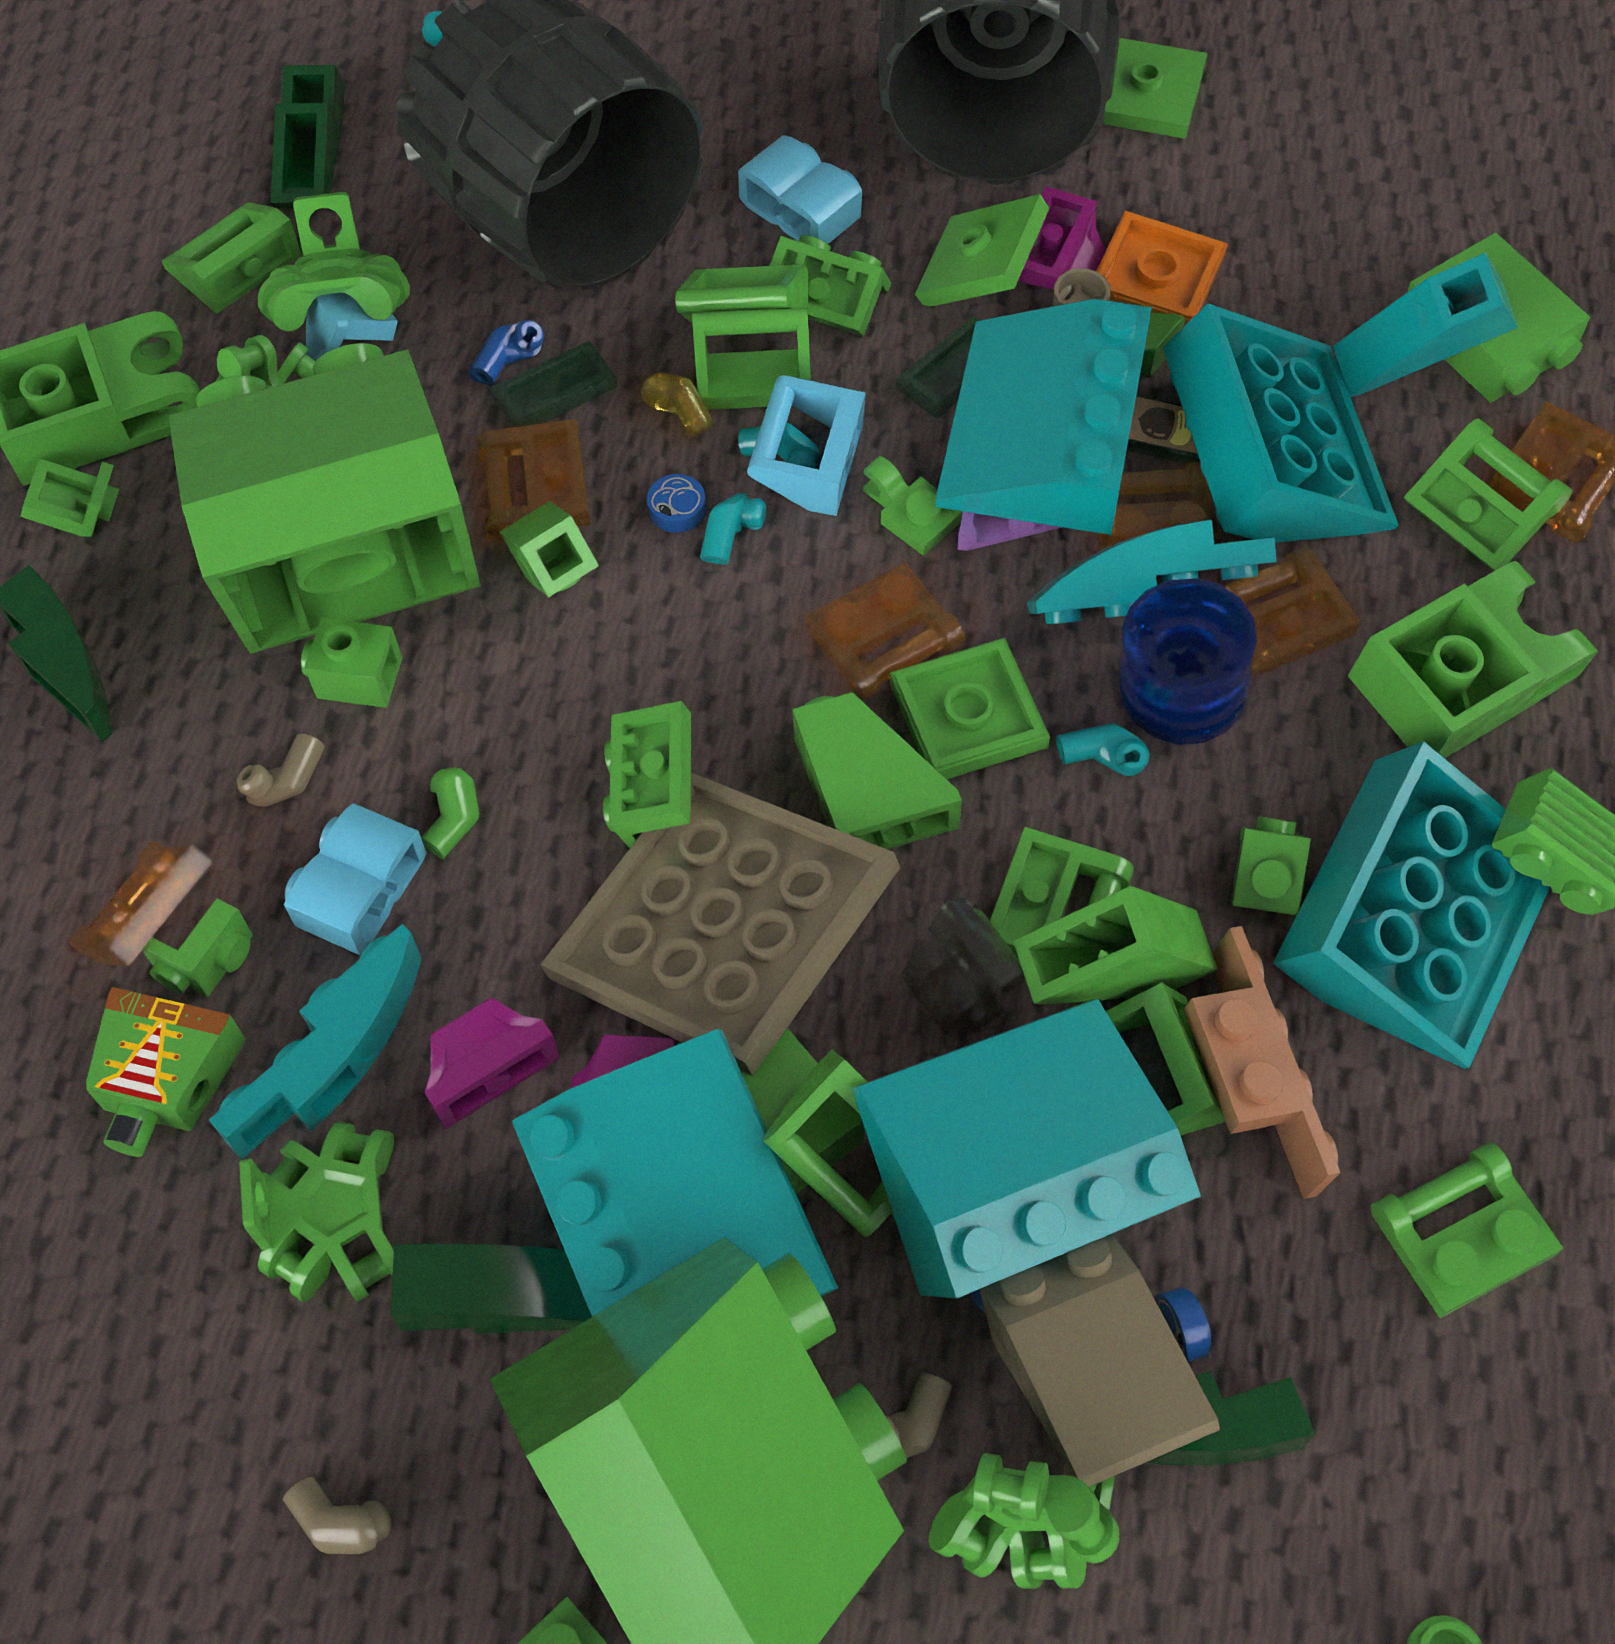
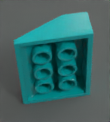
M1090 299L976 321L935 499V507L1112 535L1152 307Z
M1207 303L1163 347L1171 371V381L1177 389L1186 416L1185 423L1192 434L1201 462L1200 468L1207 480L1216 507V516L1224 532L1253 540L1275 538V542L1362 535L1392 530L1399 526L1330 345Z
M1423 741L1374 761L1273 964L1321 1002L1463 1069L1470 1068L1550 887L1542 885V880L1521 874L1511 866L1509 857L1502 856V851L1492 849V841L1506 809Z
M1098 999L1081 1003L852 1087L921 1296L959 1298L1201 1196L1176 1124Z
M715 1029L575 1086L512 1120L592 1317L723 1237L758 1261L761 1269L785 1254L791 1253L806 1271L821 1297L838 1289L779 1156L763 1142V1137L767 1133L766 1126L722 1030Z

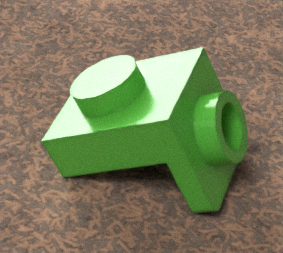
M39 458L20 517L78 536L92 537L97 518L110 521L119 488L108 485L114 465L102 461L98 476L95 477Z
M1258 816L1256 828L1240 827L1239 839L1241 844L1231 904L1233 906L1297 916L1311 838L1295 834L1297 822Z
M216 898L178 951L151 936H147L139 947L153 965L149 971L150 975L161 985L177 994H183L187 987L209 997L226 972H234L243 964L249 953L250 939L253 934L237 908Z

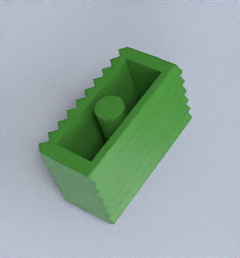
M1553 768L1517 782L1492 841V849L1502 851V856L1509 857L1511 866L1521 874L1542 880V885L1552 888L1553 893L1560 894L1561 902L1575 912L1595 915L1614 909L1615 814Z

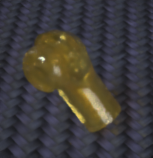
M663 372L652 374L645 379L641 389L644 402L653 409L677 413L690 438L711 429L715 425L690 379Z

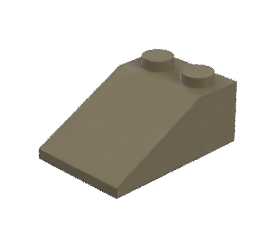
M1109 1234L979 1289L992 1340L997 1351L1073 1477H1078L1089 1487L1220 1430L1218 1418L1144 1278L1113 1234Z

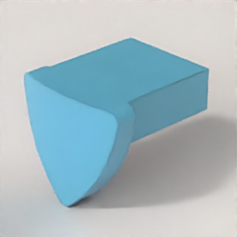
M346 293L317 296L307 311L306 347L309 348L307 355L313 360H317L325 353L339 348L343 339L393 341L398 321L393 314L384 320L371 318L364 312L359 303Z

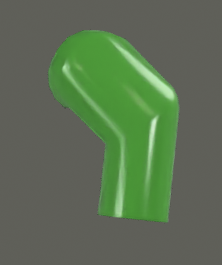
M457 767L441 769L432 777L430 789L431 792L437 794L441 816L421 837L425 849L442 860L477 823L480 815L475 783L469 774Z

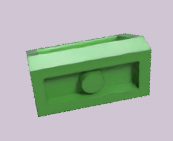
M247 202L163 259L162 264L172 276L213 312L218 314L268 279L270 273L275 268L288 265L302 254L291 220L277 208Z
M803 264L695 270L676 291V309L679 314L691 323L692 313L788 308L808 309V269Z
M807 308L692 313L699 410L767 407L777 377L785 375L811 381ZM797 332L798 349L708 354L706 336Z
M1160 983L1107 1010L1106 1013L1119 1033L1151 1024L1184 1103L1168 1111L1181 1136L1223 1123L1225 1119L1183 1011L1188 1004L1187 998L1164 983Z
M831 1049L801 1084L764 1135L763 1142L863 1237H867L892 1213L883 1181L870 1200L867 1201L796 1133L801 1125L834 1091L860 1114L852 1087L867 1081L844 1058Z

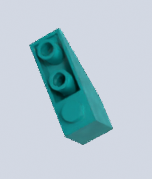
M1485 252L1427 278L1333 345V349L1349 395L1353 397L1517 329L1518 325L1501 276Z

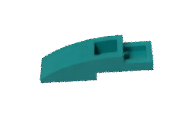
M1212 520L1167 527L1134 536L1098 551L1074 564L1051 580L1027 601L1029 614L1044 613L1045 624L1082 621L1081 609L1104 606L1105 618L1142 614L1141 602L1158 600L1157 575L1162 576V587L1199 583L1198 571L1221 568L1222 580L1259 576L1258 564L1277 562L1275 538L1214 544Z
M403 924L388 936H381L372 941L364 949L358 962L339 978L324 982L313 992L308 1004L299 1011L311 1033L303 1040H295L286 1045L277 1054L273 1065L250 1085H243L232 1091L222 1102L219 1111L209 1119L223 1140L241 1159L247 1156L294 1114L312 1132L342 1103L382 1052L403 1014L413 990L422 959L411 932Z

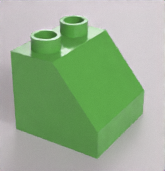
M359 343L342 346L325 353L316 360L313 365V376L270 388L267 387L264 380L253 376H236L222 379L206 386L197 394V408L168 416L181 506L202 577L250 654L315 635L321 617L361 622L481 586L460 499L436 425L408 349L384 356L382 350L372 344Z
M723 1237L489 1379L527 1459L631 1644H819L904 1532L877 1481L907 1462L905 1452L879 1405L860 1382L833 1399L829 1394L807 1350L836 1332L835 1324L815 1285L791 1253L785 1254L761 1269L758 1261Z

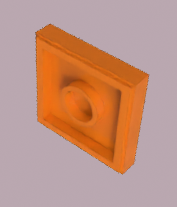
M1124 211L1096 272L1105 277L1110 285L1109 301L1152 307L1151 313L1178 314L1185 317V326L1202 309L1226 255L1229 243Z

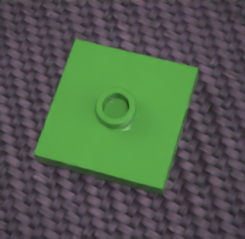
M1119 38L1113 93L1111 98L1106 101L1103 124L1186 139L1208 53Z
M1038 194L951 216L915 293L922 305L929 307L1015 289L1049 210L1042 196Z
M1005 638L890 672L889 684L918 753L946 779L1049 748V733Z

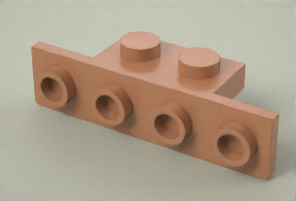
M1242 926L1229 928L1212 953L1218 967V971H1215L1223 993L1192 998L1183 1011L1230 1134L1275 1125L1303 1199L1316 1197L1341 1173L1338 1167L1337 1148L1331 1135L1323 1130L1313 1105V1092L1307 1074L1298 1068L1288 1043L1286 1020L1282 1012L1274 1008L1264 983V969L1261 958L1254 949L1250 948Z

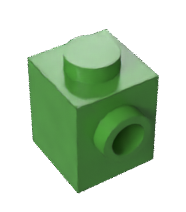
M550 501L500 531L502 538L524 576L548 598L557 592L570 588L582 576L599 566L572 516Z
M321 617L314 640H308L304 645L301 668L303 674L308 676L318 699L387 708L403 657L394 631L390 626Z

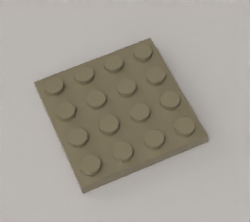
M691 773V824L643 832L540 966L550 980L682 1043L715 1029L722 1030L740 1071L753 1076L899 871L900 865L895 853Z

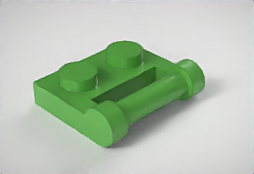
M1477 418L1465 427L1404 496V499L1492 571H1495L1508 564L1540 527L1566 504L1573 490L1559 479L1551 482L1492 436L1494 429ZM1477 455L1534 500L1522 512L1463 465L1471 457Z
M1024 827L986 930L983 947L1019 959L1013 941L1064 917L1078 874L1091 877L1096 882L1088 903L1090 905L1129 887L1134 866L1128 860L1118 855Z
M1488 1142L1469 1153V1161L1399 1198L1389 1194L1372 1203L1370 1207L1373 1218L1439 1318L1450 1314L1553 1258L1563 1249L1556 1236L1512 1175V1168L1506 1155L1492 1142ZM1482 1185H1486L1496 1202L1427 1239L1421 1240L1413 1228V1222Z

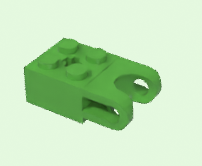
M154 311L142 313L88 331L86 324L83 323L0 350V446L23 486L31 483L39 458L75 469L171 436L168 416L197 408L196 396L201 389L190 376L182 372L159 374L176 365L182 356V338L179 328L173 319L162 312ZM151 338H161L159 341L155 343H148L143 345L147 340ZM174 402H183L177 406H169Z
M1513 561L1469 586L1464 583L1371 636L1349 672L1348 677L1407 747L1424 741L1443 758H1446L1577 678L1597 654L1598 650L1578 629L1550 636L1537 633L1523 623L1517 608L1522 602L1525 589L1535 584V580L1519 562Z

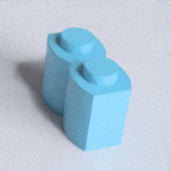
M782 135L738 170L740 200L750 210L771 224L779 225L786 234L799 241L801 235H807L829 244L861 217L862 189L856 178L846 170H841L832 164L821 162L817 152L810 145L801 143L792 137Z
M353 803L339 817L332 818L326 824L319 841V854L312 858L305 867L298 868L292 874L285 888L284 906L295 927L361 955L364 949L376 937L388 918L393 904L402 896L424 861L427 852L418 830Z

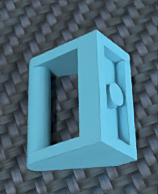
M782 375L777 377L747 469L748 475L808 511L837 516L863 427L866 393ZM791 406L796 407L831 428L819 470L775 460Z

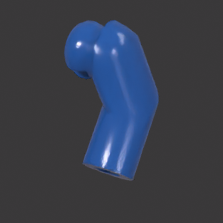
M523 320L517 324L505 325L494 329L468 371L471 379L493 386L504 365L534 357L541 350L544 341L542 327L533 320Z

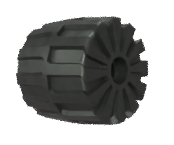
M455 0L434 20L443 34L442 39L436 47L424 41H419L403 73L404 78L416 88V91L401 93L397 101V128L399 134L406 140L404 148L409 162L462 221L489 244L545 284L558 289L565 285H573L586 290L606 284L607 280L629 269L632 271L651 255L653 249L669 232L673 231L686 211L685 206L695 183L699 180L704 157L701 155V134L704 127L698 108L684 95V89L640 45L576 0H485L483 4L473 10L462 0Z
M882 0L879 27V91L881 106L883 110L890 113L894 122L895 137L908 152H915L934 165L935 171L955 179L965 177L987 181L988 184H1013L1014 180L1037 174L1047 175L1065 166L1066 159L1081 146L1089 145L1103 125L1106 101L1111 98L1113 93L1119 49V0Z

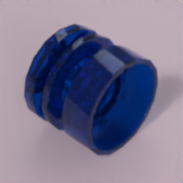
M1196 578L1168 580L1146 590L1129 607L1121 629L1119 674L1121 703L1132 722L1153 738L1176 745L1204 743L1226 733L1242 716L1249 695V684L1252 676L1251 669L1254 663L1257 637L1254 618L1241 598L1220 584Z

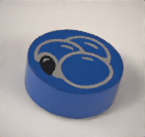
M683 474L664 476L654 482L647 493L650 519L662 530L684 532L697 526L705 516L706 500L704 489L696 479Z
M1178 1287L1157 1294L1154 1299L1187 1362L1206 1357L1211 1348V1333L1204 1310L1195 1295L1184 1287Z

